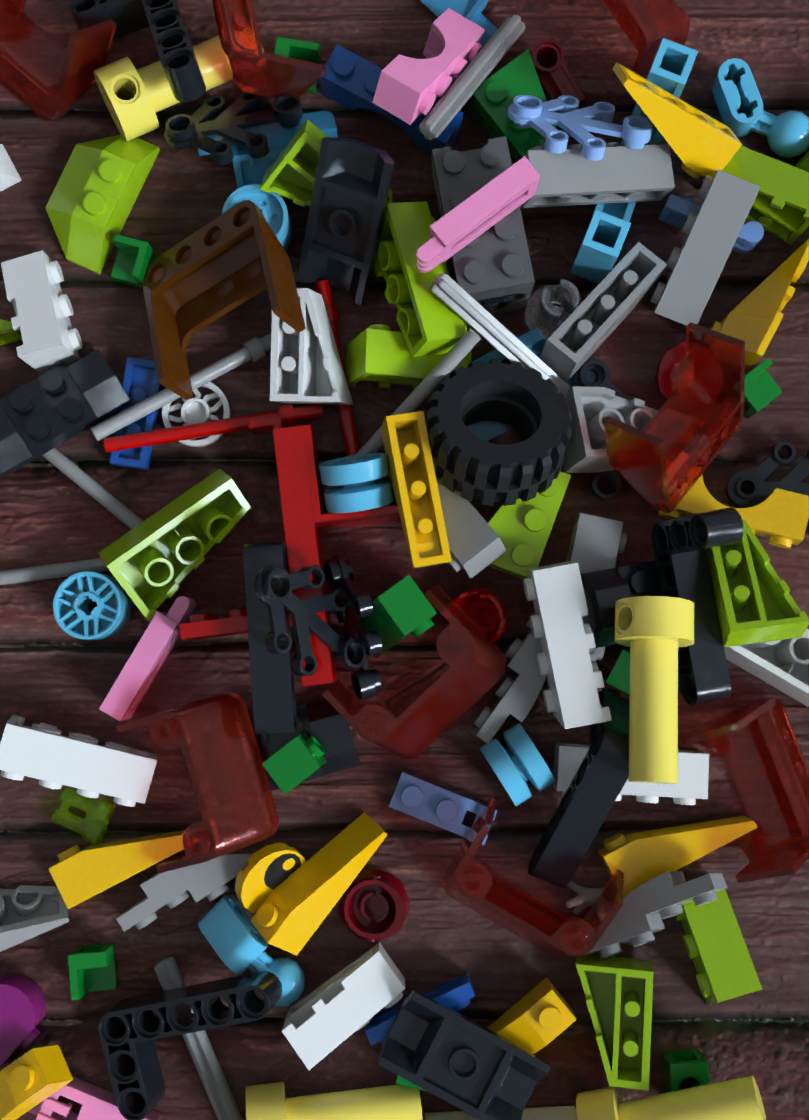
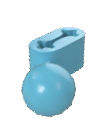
M738 58L728 59L723 62L718 70L712 91L724 125L728 126L737 137L747 136L752 131L766 136L771 151L779 157L792 158L805 152L809 148V117L803 112L794 110L787 111L778 116L764 111L762 98L748 64Z
M224 895L198 922L199 929L223 963L234 973L242 975L248 968L253 973L266 971L275 974L279 978L283 992L281 998L274 1005L275 1007H285L293 1004L299 999L304 990V971L296 961L290 958H271L265 952L268 943L252 924L250 917L233 898Z

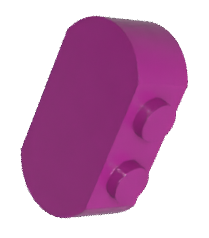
M19 974L0 977V1071L15 1061L11 1056L19 1047L25 1051L41 1033L36 1026L46 1015V1000L43 991L35 981Z

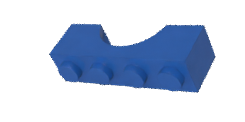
M336 45L319 74L322 95L351 111L357 108H364L383 115L398 125L409 136L414 145L432 154L433 149L449 146L452 149L462 131L463 112L459 111L438 138H433L432 140L425 139L424 134L419 131V125L427 115L421 113L409 125L372 103L383 69ZM435 99L432 108L437 104L439 99Z

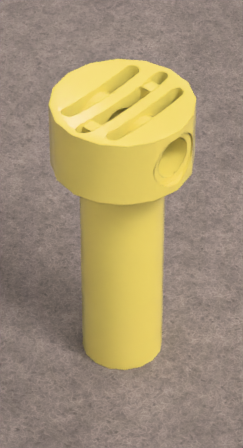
M249 23L192 46L206 85V91L266 65L261 42L254 28ZM125 57L93 72L108 111L126 142L158 129L159 122L156 113L180 103L172 93L160 60L136 70L131 60Z
M668 596L622 598L615 601L614 642L630 647L629 782L678 784V648L694 644V603L687 599Z
M754 1076L627 1101L624 1100L622 1092L618 1087H606L581 1092L576 1097L577 1120H766L764 1106Z
M284 1082L246 1086L245 1091L246 1120H423L419 1089L398 1084L289 1098L285 1096Z

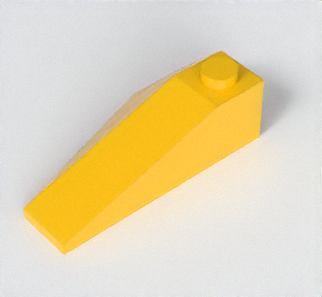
M809 239L721 322L714 321L704 340L710 342L709 346L716 350L723 364L743 373L763 356L784 316L781 311L795 292L796 288L790 286L791 282H797L809 261Z

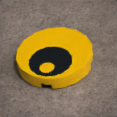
M280 842L266 845L256 851L247 859L249 864L245 870L242 871L240 869L236 877L235 892L238 900L250 912L256 913L270 893L306 862L305 858L296 848L289 847L286 843Z

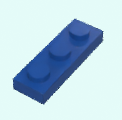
M127 357L122 387L129 397L131 404L119 410L118 413L162 391L163 385L158 381L154 360ZM158 410L116 431L114 436L155 430ZM153 445L111 452L109 463L115 466L149 470Z
M467 972L422 993L424 996L455 1011L466 1007L471 1002L470 999L475 997L474 987ZM402 1003L374 1016L366 1025L365 1033L371 1046L380 1041L383 1044L384 1038Z

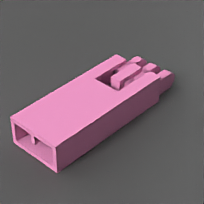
M525 156L430 225L429 241L417 250V270L419 272L428 273L443 261L445 262L536 194L540 174Z
M180 596L175 600L168 613L156 612L99 708L101 711L118 721L131 719L179 638V624L187 623L189 616L193 613L196 607L194 599Z
M73 1076V1081L28 1111L37 1115L36 1120H127L120 1114L114 1093ZM61 1095L82 1104L79 1114L70 1111L73 1103L68 1102L66 1105L59 1102V1096ZM151 1110L142 1120H159L162 1113Z

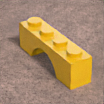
M669 461L664 462L652 508L659 510V516L675 519L696 513L733 508L720 503L709 493L703 481L702 469ZM776 488L762 503L749 508L734 509L739 512L742 520H746L755 535L769 538L768 544L791 549L792 544L798 546L803 541L809 519V496Z

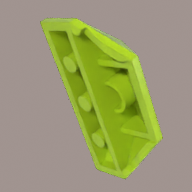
M121 134L75 145L45 207L64 255L69 262L98 275L101 274L115 245L112 241L114 234L120 235L160 151L158 146L139 138L126 142Z

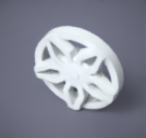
M208 382L201 387L208 388L215 393L205 395L201 399V393L198 389H195L193 392L196 397L188 400L182 398L184 401L183 405L176 404L171 406V403L163 406L162 419L165 428L172 427L170 421L176 423L185 422L183 425L219 420L217 416L211 413L217 412L222 405L224 410L223 419L230 418L229 402L216 385ZM220 398L213 407H209V401ZM181 410V417L169 415V413ZM223 434L212 435L201 440L194 438L178 442L190 447H203L214 443Z

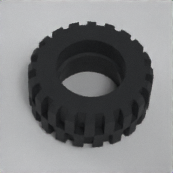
M491 359L486 364H482L480 360L468 364L467 369L461 366L452 371L449 378H443L437 384L435 392L431 394L426 415V427L436 478L443 477L442 484L452 492L455 490L461 492L460 497L472 501L473 498L482 500V505L493 506L494 502H502L503 506L514 505L517 499L521 498L522 502H526L535 498L537 491L539 493L545 492L552 485L553 479H556L561 471L572 434V413L568 409L569 404L562 393L557 394L558 387L549 378L546 381L541 378V372L534 368L527 370L522 368V363L514 361L511 364L501 363V359ZM481 421L503 422L519 430L526 440L509 445L494 444L478 438L467 427Z

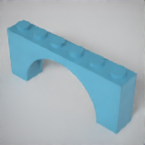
M663 38L646 79L679 98L698 51ZM636 103L632 115L648 118ZM653 126L650 141H654L655 145H659L662 135ZM622 138V141H621V143H620L621 146H625V145L623 144V138ZM636 202L596 205L570 273L599 284L611 272L629 231L630 219Z

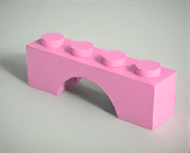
M448 8L432 23L423 51V55L427 59L410 58L399 54L381 71L372 103L409 125L421 113L427 115L437 97L442 98L450 88L451 83L454 80L456 81L484 47L480 42L485 29Z

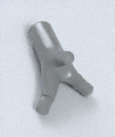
M571 880L567 887L577 893L578 896L566 901L565 905L567 908L575 907L573 912L579 915L591 905L618 901V889L616 886L587 888Z

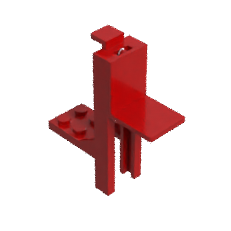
M281 417L248 421V428L253 435L273 433L289 574L297 573L303 567L313 565L321 567L324 571L320 530L401 521L397 505L351 513L325 514L317 439L311 425L285 428ZM312 573L310 574L311 582L313 581ZM326 578L322 587L318 589L307 590L300 587L293 589L292 593L300 600L322 596L327 591ZM247 609L227 611L228 618L219 619L218 614L212 613L190 615V623L179 624L181 639L197 640L248 633ZM329 611L315 613L331 627ZM290 614L291 628H293V626H292V620H291V614ZM310 632L312 650L317 658L318 666L313 675L301 676L302 687L338 681L336 663L331 655L332 650ZM303 660V668L305 669L306 663Z

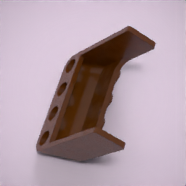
M244 200L156 257L147 266L142 284L157 378L161 385L185 400L193 397L186 357L188 341L197 331L266 288L268 289L273 313L298 333L306 329L290 259L259 207L250 200Z

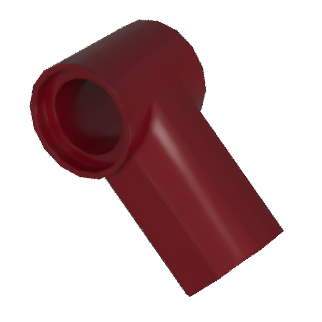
M543 40L537 43L532 51L531 58L546 99L550 101L558 99L562 95H570L579 100L578 108L586 102V97L563 61L564 53L562 47L553 40ZM546 59L552 63L553 67L545 68L537 60Z

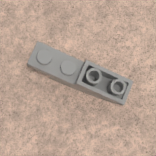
M530 619L526 623L530 630L524 639L516 638L504 654L509 658L505 666L515 672L516 675L513 679L507 676L495 692L499 696L496 703L491 709L485 706L473 723L478 727L474 734L487 744L494 737L509 714L523 722L544 684L546 675H540L536 656L537 653L542 652L540 638L534 639Z
M261 848L221 849L202 853L170 865L147 878L140 885L147 897L125 910L116 920L124 932L134 925L140 930L158 918L155 911L167 904L169 909H172L189 897L186 892L187 890L196 903L204 897L212 901L229 889L226 883L236 877L240 869L244 871L249 864L247 859Z
M668 871L650 879L628 893L602 917L582 947L584 954L599 953L600 958L603 959L621 953L620 945L632 941L633 947L654 941L653 933L665 929L662 919L683 913L682 905L694 901L697 907L718 900L716 892L728 888L723 874L708 873L686 882L682 871Z

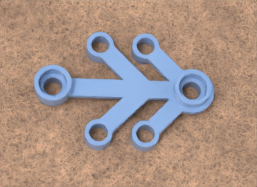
M518 95L508 107L507 115L509 119L514 121L516 126L534 128L545 137L544 148L548 152L556 154L565 152L569 134L583 145L581 155L591 161L603 159L606 142L601 138L595 137L590 132L623 138V144L626 147L642 149L650 141L654 126L650 119L639 115L626 117L623 125L612 123L615 112L614 105L607 102H597L593 106L578 109L579 100L570 95H562L558 99L542 102L536 96ZM552 125H557L564 131L557 130Z

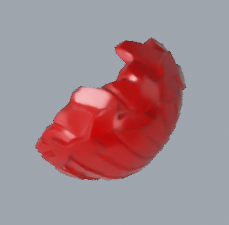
M472 588L463 591L448 606V627L453 631V636L470 642L471 645L479 647L494 644L503 636L507 629L508 617L505 604L497 594L489 589Z

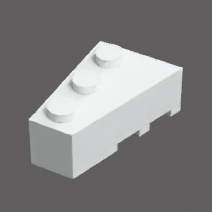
M41 250L1 262L7 300L13 303L16 317L11 318L12 328L15 331L20 329L23 345L16 347L18 357L40 374L51 370L61 363L67 366L81 358L79 350L83 349V343L76 328L72 329L69 316L74 314L67 294H62L60 282L64 281V277L57 260L52 261Z
M296 288L306 329L298 333L272 311L270 401L285 404L353 405L323 297L321 294L308 288Z
M379 942L291 1006L288 1010L282 1033L307 1069L310 1070L355 1031L366 1026L383 1007L387 1009L396 1004L404 995L402 991L405 990V978Z

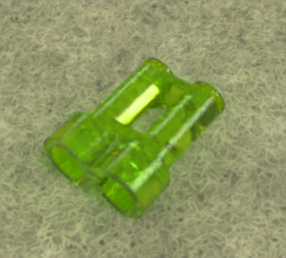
M66 787L60 798L62 804L60 808L55 810L51 821L83 835V840L98 845L106 833L107 825L114 814L116 804L103 798L96 800L79 795L75 790ZM72 805L87 812L85 819L69 813V806Z

